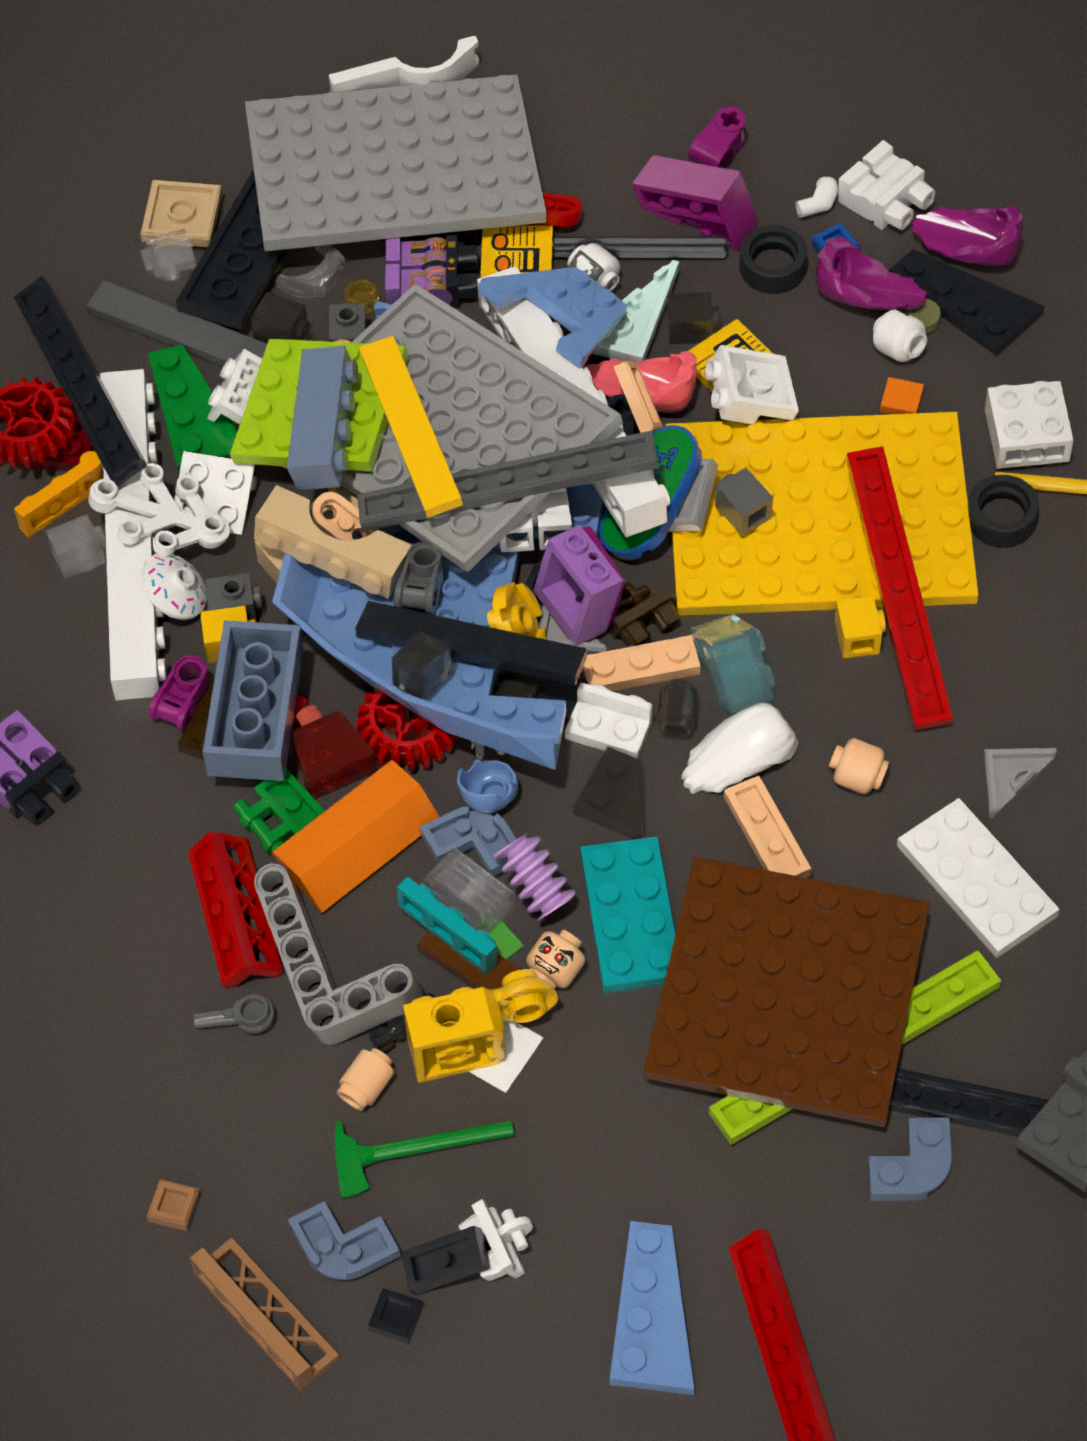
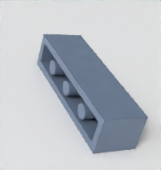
M346 346L302 349L287 469L297 491L341 487L342 472L347 471L348 458L345 446L346 442L351 440L349 413L355 409V398L352 388L353 383L358 381V366L355 360H351Z

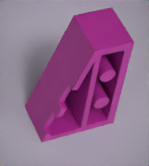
M653 155L632 183L643 210L679 226L686 222L701 229V236L711 237L716 235L724 237L730 242L729 248L738 252L747 234L752 232L759 223L741 171Z

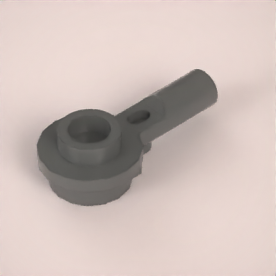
M251 994L241 1000H236L233 1008L194 1013V1025L196 1029L237 1024L241 1030L257 1034L264 1032L271 1026L274 1021L275 1011L268 998Z

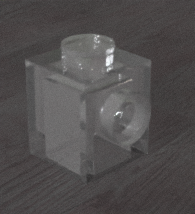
M185 228L144 239L146 249L140 250L145 270H152L156 278L162 277L163 281L178 279L184 276V270L197 266L189 235Z
M87 514L46 530L51 553L64 579L81 572L91 571L98 565L106 563L103 548L106 547L105 535L100 525L93 527Z

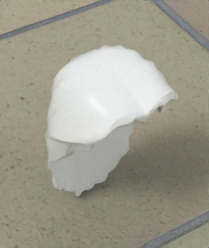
M757 703L725 719L690 751V757L687 762L688 766L683 771L681 777L684 780V787L689 788L692 794L701 790L720 793L728 786L739 783L746 777L754 776L774 764H781L791 759L797 750L799 742L795 732L779 710L771 704Z

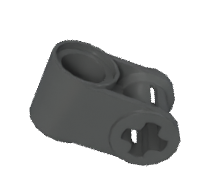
M423 541L410 547L401 576L396 583L394 606L426 610V613L434 615L438 605L440 589L444 581L441 550L434 548L430 542Z

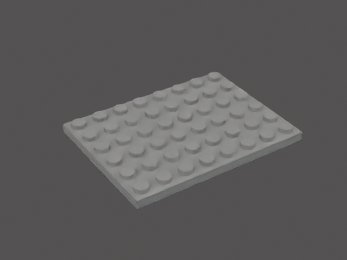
M517 74L476 79L467 78L440 83L430 82L426 85H398L395 87L361 89L340 93L329 92L325 94L245 101L264 251L546 222V208Z
M414 284L351 342L370 344L393 335L397 345L406 346L409 353L406 367L451 474L605 441L623 424L620 413L417 284ZM387 423L373 471L347 470L342 472L341 485L356 496L357 494L412 483L389 423ZM552 491L398 525L421 541L430 542L434 548L441 550L443 556L466 572H469Z

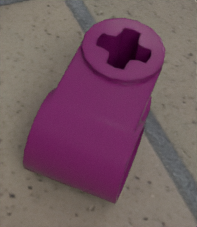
M736 107L721 108L706 128L694 139L688 153V159L698 164L727 169L731 160L745 142V134L742 130L746 119L743 111Z
M188 655L178 659L162 687L157 690L151 700L148 711L150 719L155 721L159 719L176 725L178 731L184 733L211 683L206 664L201 658ZM191 677H199L197 680L192 682L186 681Z

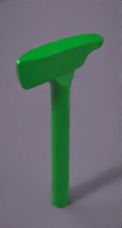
M507 1120L373 1146L356 1144L354 1138L347 1136L343 1132L342 1121H336L335 1155L341 1197L345 1199L369 1190V1184L362 1168L382 1160L514 1136L512 1121Z

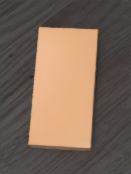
M623 362L614 366L640 433L651 430L653 432L663 427L638 364L636 362Z

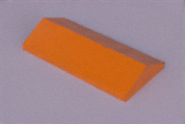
M391 760L272 852V855L285 868L319 913L322 914L421 837L419 827L439 818V815L421 785L397 763Z

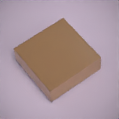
M160 1179L147 1214L148 1222L188 1232L200 1197L199 1189Z

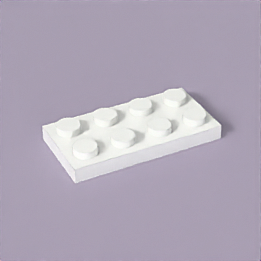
M960 798L897 840V847L996 958L1006 953L1059 915L1060 909Z

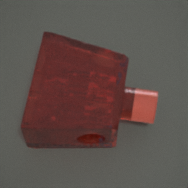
M315 705L307 706L298 712L296 717L301 727L291 732L293 749L305 789L315 800L377 772L374 751L342 712L336 711L322 717Z

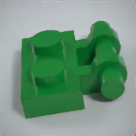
M287 768L284 781L264 780L254 787L255 796L259 801L253 806H250L245 799L237 801L233 806V810L240 816L239 822L247 831H253L261 840V847L269 855H272L274 850L325 812ZM270 814L280 823L273 830L264 821Z

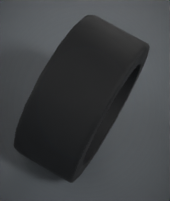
M780 225L762 226L748 233L741 243L739 270L743 280L751 288L762 293L778 294L790 291L798 286L804 278L807 247L804 239L796 231ZM779 249L789 253L794 258V263L783 269L769 270L758 266L752 258L762 250Z
M993 475L981 480L972 489L968 501V514L972 533L983 543L998 548L1013 547L1025 542L1033 534L1037 524L1040 508L1038 495L1027 482L1011 475ZM1005 498L1019 504L1025 511V515L1022 520L1015 523L1000 524L985 517L981 512V507L991 499Z

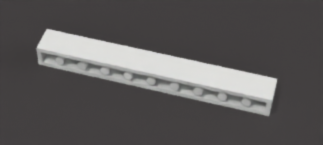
M516 266L477 279V288L479 287L480 280L483 278L521 273ZM478 292L479 306L500 338L608 406L603 391L601 389L596 390L588 368L586 366L578 368L556 351L558 341L563 337L562 329L557 321L552 322L547 313L527 298H523L500 309ZM623 425L618 427L606 440L626 436L623 431ZM652 469L591 482L625 537L667 523L666 506L670 505L669 494L663 484H657Z
M144 369L100 373L103 385L146 464H157L156 442H150V434H156L154 412L149 413V405H155L153 383H146ZM103 467L104 479L110 480L108 474L106 473ZM141 470L118 487L119 491L153 502L152 493L140 482ZM147 474V476L150 478L157 477L154 474ZM118 506L115 510L105 513L111 684L115 700L148 698L155 695L157 690L161 688L160 682L165 681L167 678L165 658L159 659V649H166L164 627H158V618L164 617V613L158 610L148 599L142 586L141 578L144 563L154 554H157L153 549L157 533L139 538L135 544L128 545L122 543L117 536L119 524L122 520L134 519L140 522L151 517ZM124 530L128 534L135 533L133 530Z

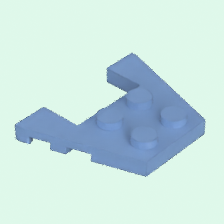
M577 267L483 278L480 280L478 292L500 309L523 298H527L572 333L559 339L556 351L578 368L585 365L588 356L591 353L594 354L604 337L607 338L623 319L628 306L617 298L613 292L602 287L590 278L586 272Z

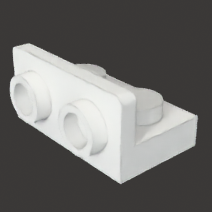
M243 349L235 360L229 358L220 373V377L224 381L221 386L217 385L208 400V404L212 408L207 419L214 422L222 414L239 424L241 423L262 358Z
M580 683L577 690L578 700L565 729V739L638 761L652 726L653 705L641 697L615 693L602 685Z

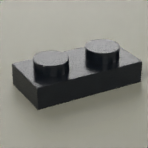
M477 1226L468 1227L401 1252L409 1292L414 1294H420L490 1269L482 1228Z

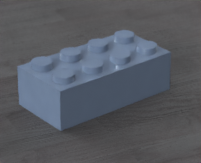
M224 620L203 746L207 776L274 781L285 780L304 652L300 625Z

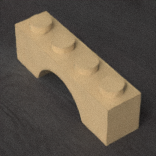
M276 485L255 516V540L261 542L267 548L277 549L291 555L301 563L311 564L327 571L337 579H345L356 584L368 593L378 594L387 599L391 597L397 580L401 576L408 551L412 546L411 544L379 530L356 540H342L331 537L322 532L312 521L309 511V499Z

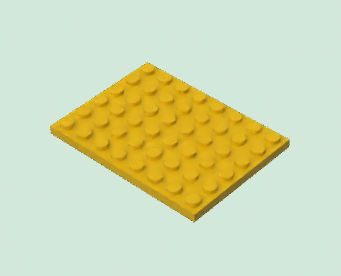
M957 412L794 418L793 420L766 419L756 420L754 424L736 421L665 424V426L676 425L689 430L698 441L702 459H713L718 464L702 531L672 532L676 608L679 616L835 610L836 600H844L850 596H874L876 608H883L846 462V454L848 452L880 446L884 447L924 606L977 604L979 595ZM746 467L773 496V507L770 520L741 536L715 507L716 485L728 474H736Z

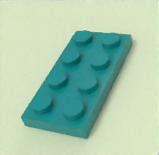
M658 836L580 847L603 993L664 985L675 939V930Z

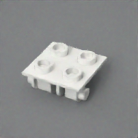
M183 451L179 477L183 475L195 477L199 482L197 493L209 512L224 517L229 523L231 534L243 535L250 491H254L257 484V476H253L255 464H238L229 458ZM182 486L186 490L192 489L189 486ZM175 495V502L182 512L193 515L186 501Z

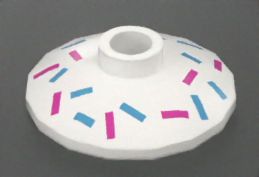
M154 554L144 563L141 571L142 586L148 599L158 610L169 617L180 620L192 619L204 610L207 601L206 587L200 574L189 562L174 554L170 556Z

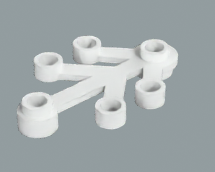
M148 463L141 470L140 482L150 490L157 503L119 491L116 484L109 479H100L90 488L89 505L97 512L109 513L118 506L151 517L140 522L134 519L122 520L119 524L117 536L124 544H135L139 538L158 532L154 539L153 549L160 556H170L175 550L195 543L209 549L217 548L229 537V523L221 515L209 512L197 493L199 482L191 475H183L178 478L175 493L180 499L186 501L193 515L182 512L162 481L164 474L162 467L155 463ZM147 474H154L157 477L150 478L147 476ZM182 486H189L192 489L186 490ZM174 526L187 529L178 534L162 531ZM124 530H133L135 533L128 534ZM166 541L171 545L164 546L160 542Z

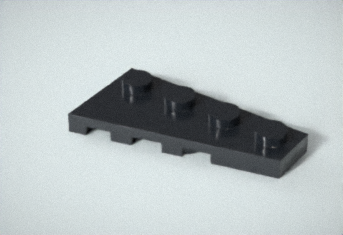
M914 249L889 269V272L899 274L902 277L913 278L919 288L927 292L925 298L934 301L939 306L942 318L996 357L1043 316L1045 306Z

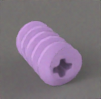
M526 833L496 852L493 858H508V861L501 869L502 872L516 871V875L510 884L511 886L525 885V888L518 897L520 900L534 899L527 911L529 913L541 911L542 915L538 919L540 920L571 900L576 892L574 889L560 890L567 878L565 876L552 877L558 868V864L550 863L544 865L543 862L549 855V850L535 851L541 838L540 836L527 838Z

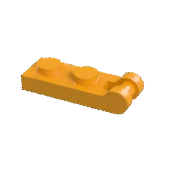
M95 451L84 453L80 457V464L64 475L55 477L49 485L36 494L24 498L14 508L19 529L28 538L88 498L91 486L98 480L104 479L103 465Z

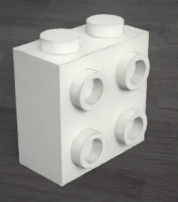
M1037 381L1032 384L1012 386L1000 385L987 389L984 410L997 469L1070 462L1074 440L1060 381Z

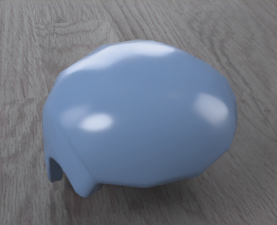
M476 759L468 771L460 768L457 773V787L460 796L469 808L480 813L491 814L505 808L516 797L519 789L516 773L509 764L498 760L482 762Z

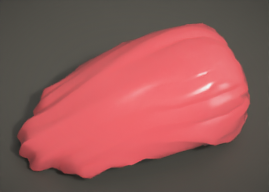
M682 351L680 354H671L670 357L652 358L640 363L636 362L657 412H680L690 403L696 387V376L698 373L696 370L697 357L692 352ZM612 358L599 364H588L587 368L590 371L596 390L601 389L605 396L609 398L619 394L625 395L614 366L623 362L633 361H621Z

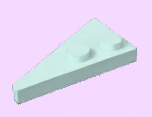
M672 260L668 265L662 266L654 273V279L643 289L637 287L622 300L628 305L625 315L609 336L602 339L598 349L594 352L595 355L638 363L646 359L679 272V261Z

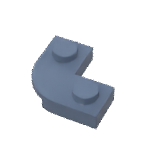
M468 806L453 810L419 827L422 839L438 864L473 848L491 878L502 873L501 869L508 861L507 857L494 859L493 855L517 840L505 820L499 814L493 816L489 813L469 811Z
M949 1117L908 1118L909 1156H869L870 1201L921 1200L927 1198L928 1193L937 1189L945 1181L947 1176H949L952 1162Z
M325 1201L287 1219L289 1227L306 1259L318 1273L335 1280L355 1279L400 1257V1250L381 1216L344 1235Z

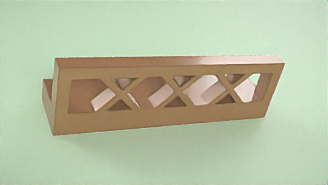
M232 1237L211 1255L202 1247L190 1257L194 1274L300 1392L340 1359L339 1354ZM231 1253L241 1263L240 1277H229L219 1266V1263ZM247 1270L254 1278H246ZM245 1286L263 1287L268 1292L267 1307L256 1306L244 1293ZM273 1299L280 1307H273ZM289 1316L295 1322L293 1336H283L271 1323V1317ZM300 1329H301L308 1337H301V1336H299V1335H300ZM298 1345L317 1346L325 1356L310 1367L298 1353Z

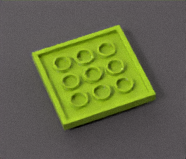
M269 339L230 452L233 462L238 464L287 466L302 349L346 346L351 360H355L358 366V381L353 383L352 388L355 398V409L349 413L351 440L347 441L345 446L348 458L347 470L373 471L388 421L359 351V347L367 345V343ZM398 345L406 365L409 353L405 345Z

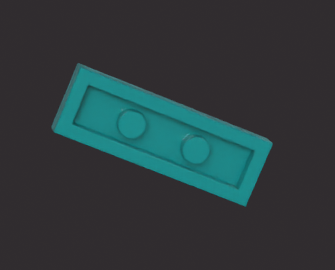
M407 876L397 886L398 907L485 975H488L497 966L496 942L486 931L474 929L466 922L465 917L459 910L452 906L447 908L437 900L434 892L425 884L421 883L418 885Z

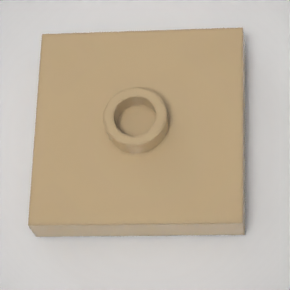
M152 180L140 234L142 242L208 247L214 236L222 198V186Z

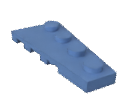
M630 1221L610 1371V1385L694 1395L693 1375L672 1226Z

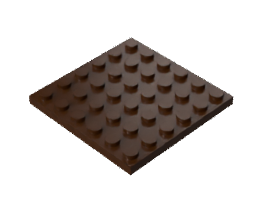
M694 856L645 1061L643 1078L885 1127L930 902Z

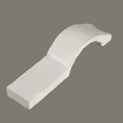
M476 35L458 40L457 49L452 57L441 65L430 68H414L393 57L329 74L330 92L340 93L361 89L395 87L398 85H426L430 82L440 83L462 80L479 65V58L475 54L478 40Z

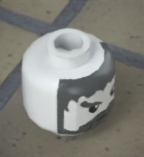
M599 244L581 245L571 253L568 259L567 266L569 268L577 267L586 272L590 278L607 290L613 291L619 283V261Z

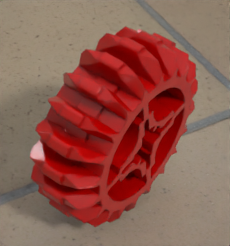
M22 376L19 383L13 384L10 380H7L6 387L0 388V425L3 422L7 427L4 433L0 431L1 465L9 461L10 465L15 469L20 463H24L30 469L32 462L38 461L44 466L46 457L50 456L57 459V449L67 450L68 440L73 439V427H75L76 418L74 412H72L73 406L71 401L66 397L61 387L55 388L51 380L42 384L41 380L36 376L31 382H27ZM47 412L53 415L50 422L45 421L44 418Z
M375 687L374 694L365 693L363 698L364 705H359L357 711L358 721H356L357 732H359L360 744L362 747L367 748V754L370 756V759L378 757V762L382 767L393 760L400 767L407 765L411 773H413L416 764H422L428 770L430 759L441 763L443 751L451 752L453 740L458 738L456 735L443 731ZM379 728L386 729V733L395 735L397 740L385 735Z

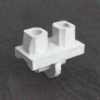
M483 1199L472 1204L471 1206L475 1214L467 1218L458 1227L460 1230L471 1226L482 1228L484 1241L487 1240L491 1247V1250L487 1251L490 1269L479 1272L480 1275L487 1281H491L505 1274L510 1275L514 1279L525 1274L526 1272L512 1242H514L517 1251H522L529 1246L525 1238L533 1228L529 1217L516 1218L513 1210L507 1209L501 1213L505 1223L503 1224L497 1209L494 1207L488 1208Z

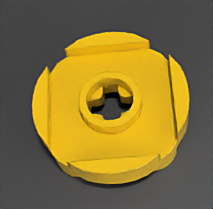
M515 582L496 588L493 596V609L487 612L489 626L491 628L546 639L545 627L541 629L538 627L536 617L542 616V611L532 591L525 584L515 585Z

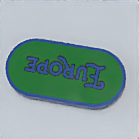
M670 425L652 432L659 468L652 469L654 479L658 485L663 484L670 498V505L666 506L667 523L625 537L610 511L606 508L600 521L599 536L602 544L615 557L623 560L642 557L641 553L648 549L653 551L666 537L702 461V453L698 446V441L684 427Z

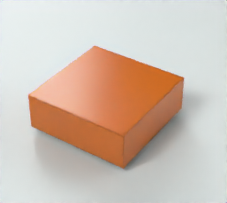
M888 377L880 405V413L887 415L917 413L924 384Z

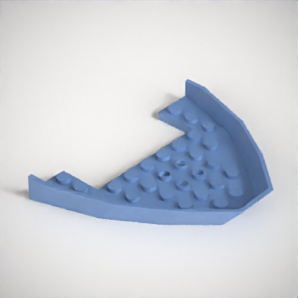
M592 483L566 488L572 528L578 525L582 528L590 526L598 537L604 502ZM398 524L378 528L379 531L412 546L423 542ZM538 526L533 527V539H539ZM565 530L544 531V534L552 538L565 532ZM359 531L352 532L354 540L363 538ZM527 532L512 533L506 536L513 541H519L527 536ZM499 542L469 572H466L442 555L444 581L440 589L438 605L434 615L490 627L487 621V612L493 609L492 603L495 590L499 586L515 582L521 551L501 553ZM284 554L272 603L294 623L300 625V628L329 654L371 686L443 731L556 770L566 716V701L493 696L492 692L497 672L495 667L356 637L355 627L367 602L373 601L394 606L395 590L389 599L378 594H371L356 584L345 579H337L327 571L311 564L301 563L293 556ZM404 607L405 609L426 613V610Z

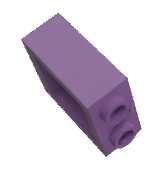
M578 525L548 539L533 592L572 643L578 646L607 631L623 580L583 528ZM589 556H595L597 559L592 560Z

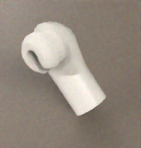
M820 178L816 183L817 187L813 197L795 202L799 218L822 213L832 208L838 195V184L834 178Z

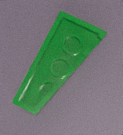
M179 345L148 352L178 474L180 473L183 451L232 459L230 452L237 431L230 419L222 414L214 422L207 419L212 408L208 404L212 391L184 346Z

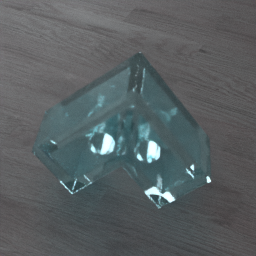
M734 614L691 628L699 661L703 666L711 670L722 708L732 714L754 704L774 699L771 687L775 686V680L769 665L764 664L761 652L765 651L766 647L759 629H755V627Z

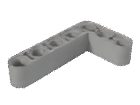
M272 863L259 869L254 879L256 892L304 1021L320 1042L327 1045L338 1044L383 1024L394 1017L404 1014L403 1005L409 1004L423 996L422 987L409 968L403 964L386 966L336 989L299 888L285 868L279 864ZM283 883L280 889L271 892L275 885ZM295 916L291 923L283 925V922L288 917ZM308 949L304 956L295 958L299 951ZM321 982L316 990L307 992L312 984ZM407 983L403 991L393 993L399 984ZM371 999L368 1006L364 1009L356 1010L360 1002ZM333 1015V1019L329 1024L320 1026L324 1018Z

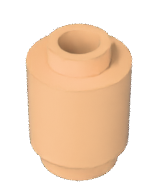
M372 1048L371 1051L361 1050L340 1079L339 1084L341 1086L337 1090L338 1096L348 1105L360 1111H363L367 1105H373L394 1075V1070L390 1067L392 1060L382 1051Z

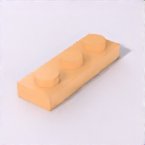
M688 635L587 655L582 670L586 684L602 685L610 691H616L699 675L701 666L693 637Z
M760 776L725 789L724 799L763 869L805 878L810 877L812 868Z

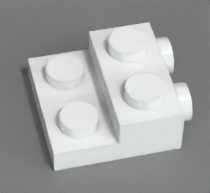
M720 345L713 358L708 360L705 367V378L713 381L714 390L711 396V404L713 408L719 409L721 419L754 424L760 415L793 420L799 412L786 356Z

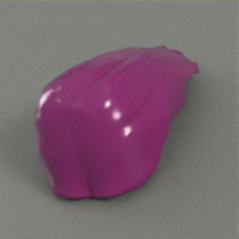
M1013 206L997 207V209L974 208L968 211L939 207L927 214H917L915 221L912 222V232L918 238H921L927 249L939 252L947 257L966 263L1002 266L1012 262L1017 254L1022 240L1023 215Z
M842 237L828 239L826 247L818 254L819 260L816 268L817 285L821 293L829 299L860 308L886 311L894 309L913 310L924 306L926 302L925 296L927 292L920 289L913 278L902 277L899 274L889 272L880 261L863 254L859 247L853 246L847 239Z

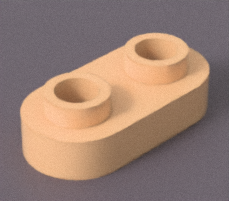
M323 493L310 506V516L314 524L331 537L342 540H354L352 538L353 531H359L364 538L379 530L374 529L363 532L360 525L359 509L338 493ZM322 509H331L333 519H326L322 514Z

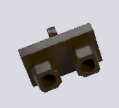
M630 582L624 584L618 612L629 608V610L614 618V625L608 628L612 637L615 639L621 636L630 647L642 645L651 637V634L643 624V621L652 617L661 632L677 624L680 616L672 603L676 596L672 587L668 586L643 601V598L651 594L646 584L638 589Z

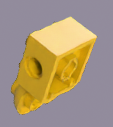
M523 969L506 975L501 982L503 987L490 990L484 987L475 989L463 987L454 990L449 995L436 998L423 996L409 1004L403 1005L407 1041L418 1083L497 1065L505 1057L504 1048L506 1044L503 1036V1030L505 1029L503 1020L527 1023L540 1018L557 1004L559 997L555 989L546 981L539 979L535 971Z

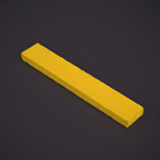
M392 335L359 347L362 360L427 518L462 506L461 496L394 336Z

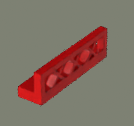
M209 831L188 851L222 987L236 988L251 974L277 977L283 972L274 937L255 889L254 879L257 872L247 837ZM226 848L236 849L239 864L228 855ZM235 878L247 888L248 898L236 887ZM244 911L256 922L257 931L245 921ZM253 945L265 956L266 962L256 961L252 948Z

